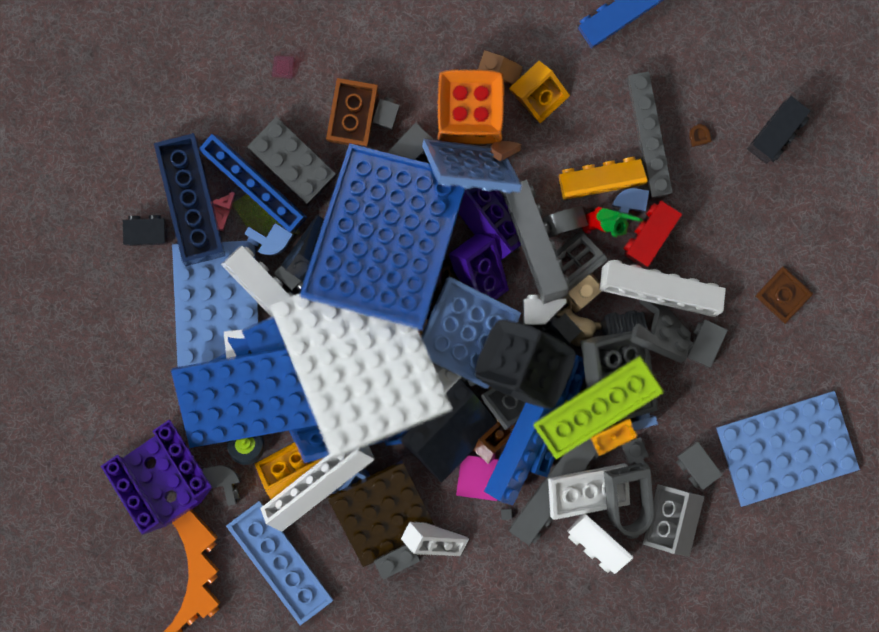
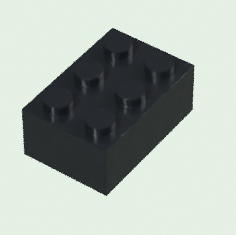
M788 97L751 142L747 150L765 164L770 161L774 162L784 152L782 147L790 144L796 137L795 130H799L809 120L807 115L810 110L794 97Z

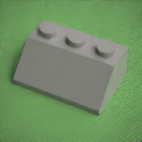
M658 484L653 501L654 518L652 524L646 530L643 544L669 553L690 557L704 496Z

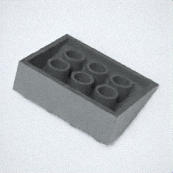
M632 331L598 336L580 341L587 389L638 356H641L652 373L649 349L631 342ZM656 397L617 422L658 411Z

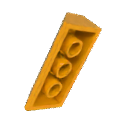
M635 157L624 158L622 163L615 164V160L603 162L601 167H595L594 164L582 167L583 170L575 171L574 168L562 170L563 174L558 176L563 200L641 186L647 182L641 159L635 160Z
M294 442L255 463V467L266 493L270 499H273L322 459L304 463Z

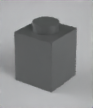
M385 97V100H379L372 122L373 125L393 131L400 105L396 104V100Z

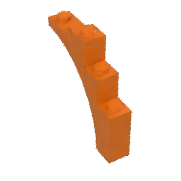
M193 509L172 522L184 543L188 559L189 577L182 606L173 622L164 632H183L181 627L185 623L192 624L198 618L196 613H199L202 618L207 615L212 617L219 610L217 606L221 603L205 585L206 582L210 585L218 578L216 573L219 569L203 552L206 550L208 553L217 545L214 541L218 537Z

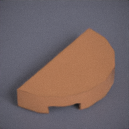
M510 141L494 142L490 152L494 154L496 160L502 161L519 152L521 144Z

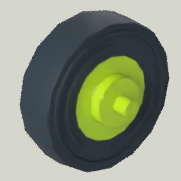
M260 435L228 441L227 448L229 455L235 462L249 465L262 457L265 443Z

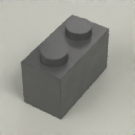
M703 320L702 323L698 322L693 331L696 336L693 342L690 341L687 358L711 368L728 330L707 320Z
M697 441L676 455L679 459L676 461L677 465L683 472L687 470L691 476L688 479L695 488L699 486L703 490L722 476V473Z
M404 544L375 559L374 563L384 580L420 562V557L418 554H413L407 545Z

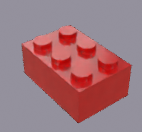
M663 201L657 204L653 203L645 214L648 216L647 220L639 223L634 231L637 233L634 239L631 237L623 248L626 251L624 256L642 268L649 266L682 215Z

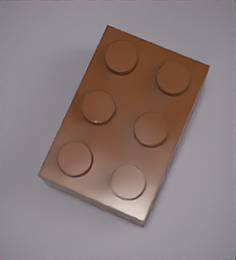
M337 78L326 137L327 142L348 146L350 143L368 148L379 89L378 85Z

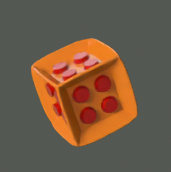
M448 70L440 72L438 141L463 144L501 142L504 108L503 73L487 70Z

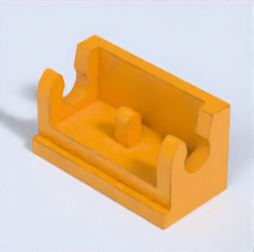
M627 418L602 430L590 439L600 456L637 438V434L632 427L630 419Z

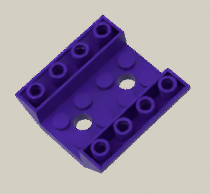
M170 419L154 429L152 432L155 436L125 457L116 455L101 465L102 470L142 535L168 526L199 505L212 489V486ZM155 458V467L152 469H148V460ZM176 492V500L171 503L168 502V494Z

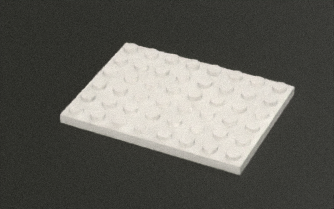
M300 294L270 305L332 459L451 411V406L416 328L300 298Z

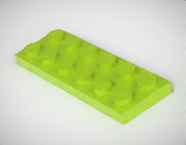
M638 356L533 423V426L557 459L662 394L663 389L641 356Z

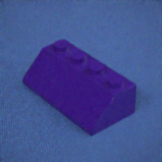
M477 187L466 188L458 214L474 235L480 233L495 238L500 259L503 260L521 246L504 197L495 189L486 191Z

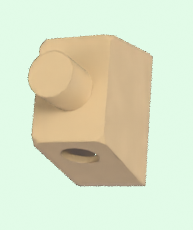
M591 273L567 293V297L563 299H566V303L571 305L572 310L576 313L602 292L599 290L600 281Z

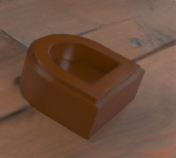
M697 124L691 128L689 132L691 147L712 143L710 131L705 125Z

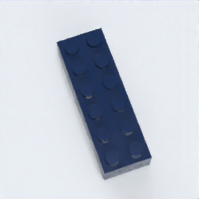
M195 134L154 143L183 264L190 266L225 257L224 246Z

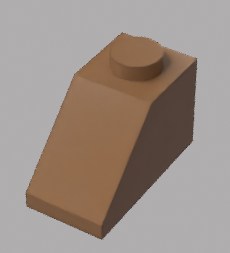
M484 50L478 70L503 73V82L513 85L519 79L523 66L503 56Z

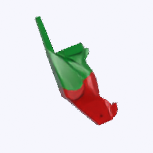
M597 207L595 211L585 215L588 226L582 227L585 233L591 234V231L597 228L603 232H611L612 236L617 237L627 233L629 224L627 223V218L640 222L643 219L614 209Z

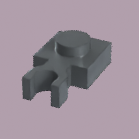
M641 437L622 444L629 464L633 462L636 464L642 463L649 468V465L643 460V458L648 457V453Z

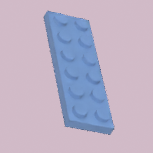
M258 501L226 525V527L298 624L302 625L330 604L333 598L284 532L266 524L260 509L263 507L261 501Z

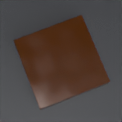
M782 266L755 297L786 324L813 293Z

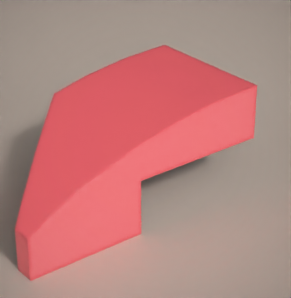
M234 192L212 201L220 231H224L235 197Z

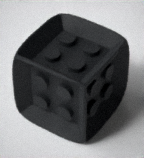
M501 319L494 324L485 341L476 364L475 376L483 383L504 394L511 395L518 400L535 406L552 409L559 401L575 363L576 353L570 346L547 333L540 332L533 327Z

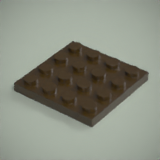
M399 461L327 496L363 567L404 545L405 543L401 538L409 522L427 523L435 526L403 461Z

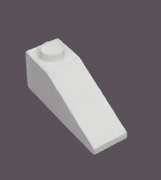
M409 522L401 538L413 554L461 556L469 540L463 535L419 522Z

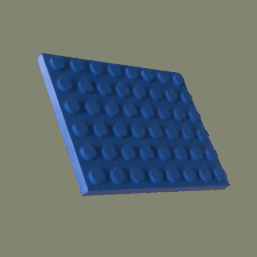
M349 143L304 280L300 298L423 330L466 188L459 185L444 186L438 183L434 171L428 163Z

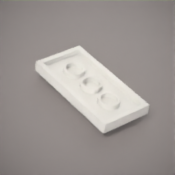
M624 463L548 478L551 518L555 520L606 510L604 471L628 465ZM629 482L617 484L619 507L630 505Z

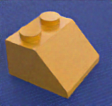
M541 61L532 66L509 88L517 100L540 124L570 97L553 71Z

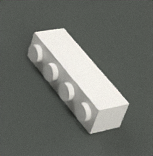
M240 246L221 265L272 317L274 315L270 305L294 295L291 292L287 293L282 288L283 284L277 277L272 278L268 273L269 269L262 262L258 263L253 258L255 256L248 247Z

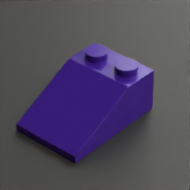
M477 233L449 253L454 273L461 283L495 300L509 290L495 238Z

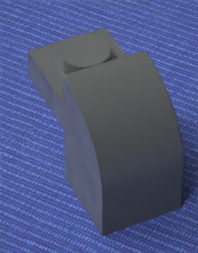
M582 206L563 210L542 218V221L548 225L549 238L588 226Z
M226 465L204 468L203 473L212 488L224 487L227 506L237 504V499H240L238 487H234V483L241 482L239 474L233 468Z

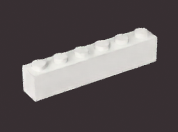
M611 260L602 267L599 290L716 317L723 312L726 288L719 287L715 283L705 284L699 282L698 279L680 278V275L663 274L660 270L642 269L639 265H625L619 260Z
M369 445L335 459H332L330 454L260 508L266 524L281 532L375 460Z

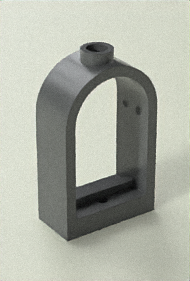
M640 463L604 471L607 515L610 523L625 534L627 538H638L640 534L650 527L654 518L650 468ZM639 480L641 497L640 516L634 523L621 526L617 484Z

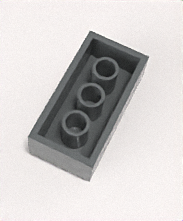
M277 117L247 146L307 205H310L337 177Z

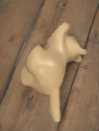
M568 305L567 308L558 311L556 316L560 318L566 313L582 332L571 343L574 346L581 347L580 341L590 339L596 332V329L601 330V323L575 315L571 310L572 306Z

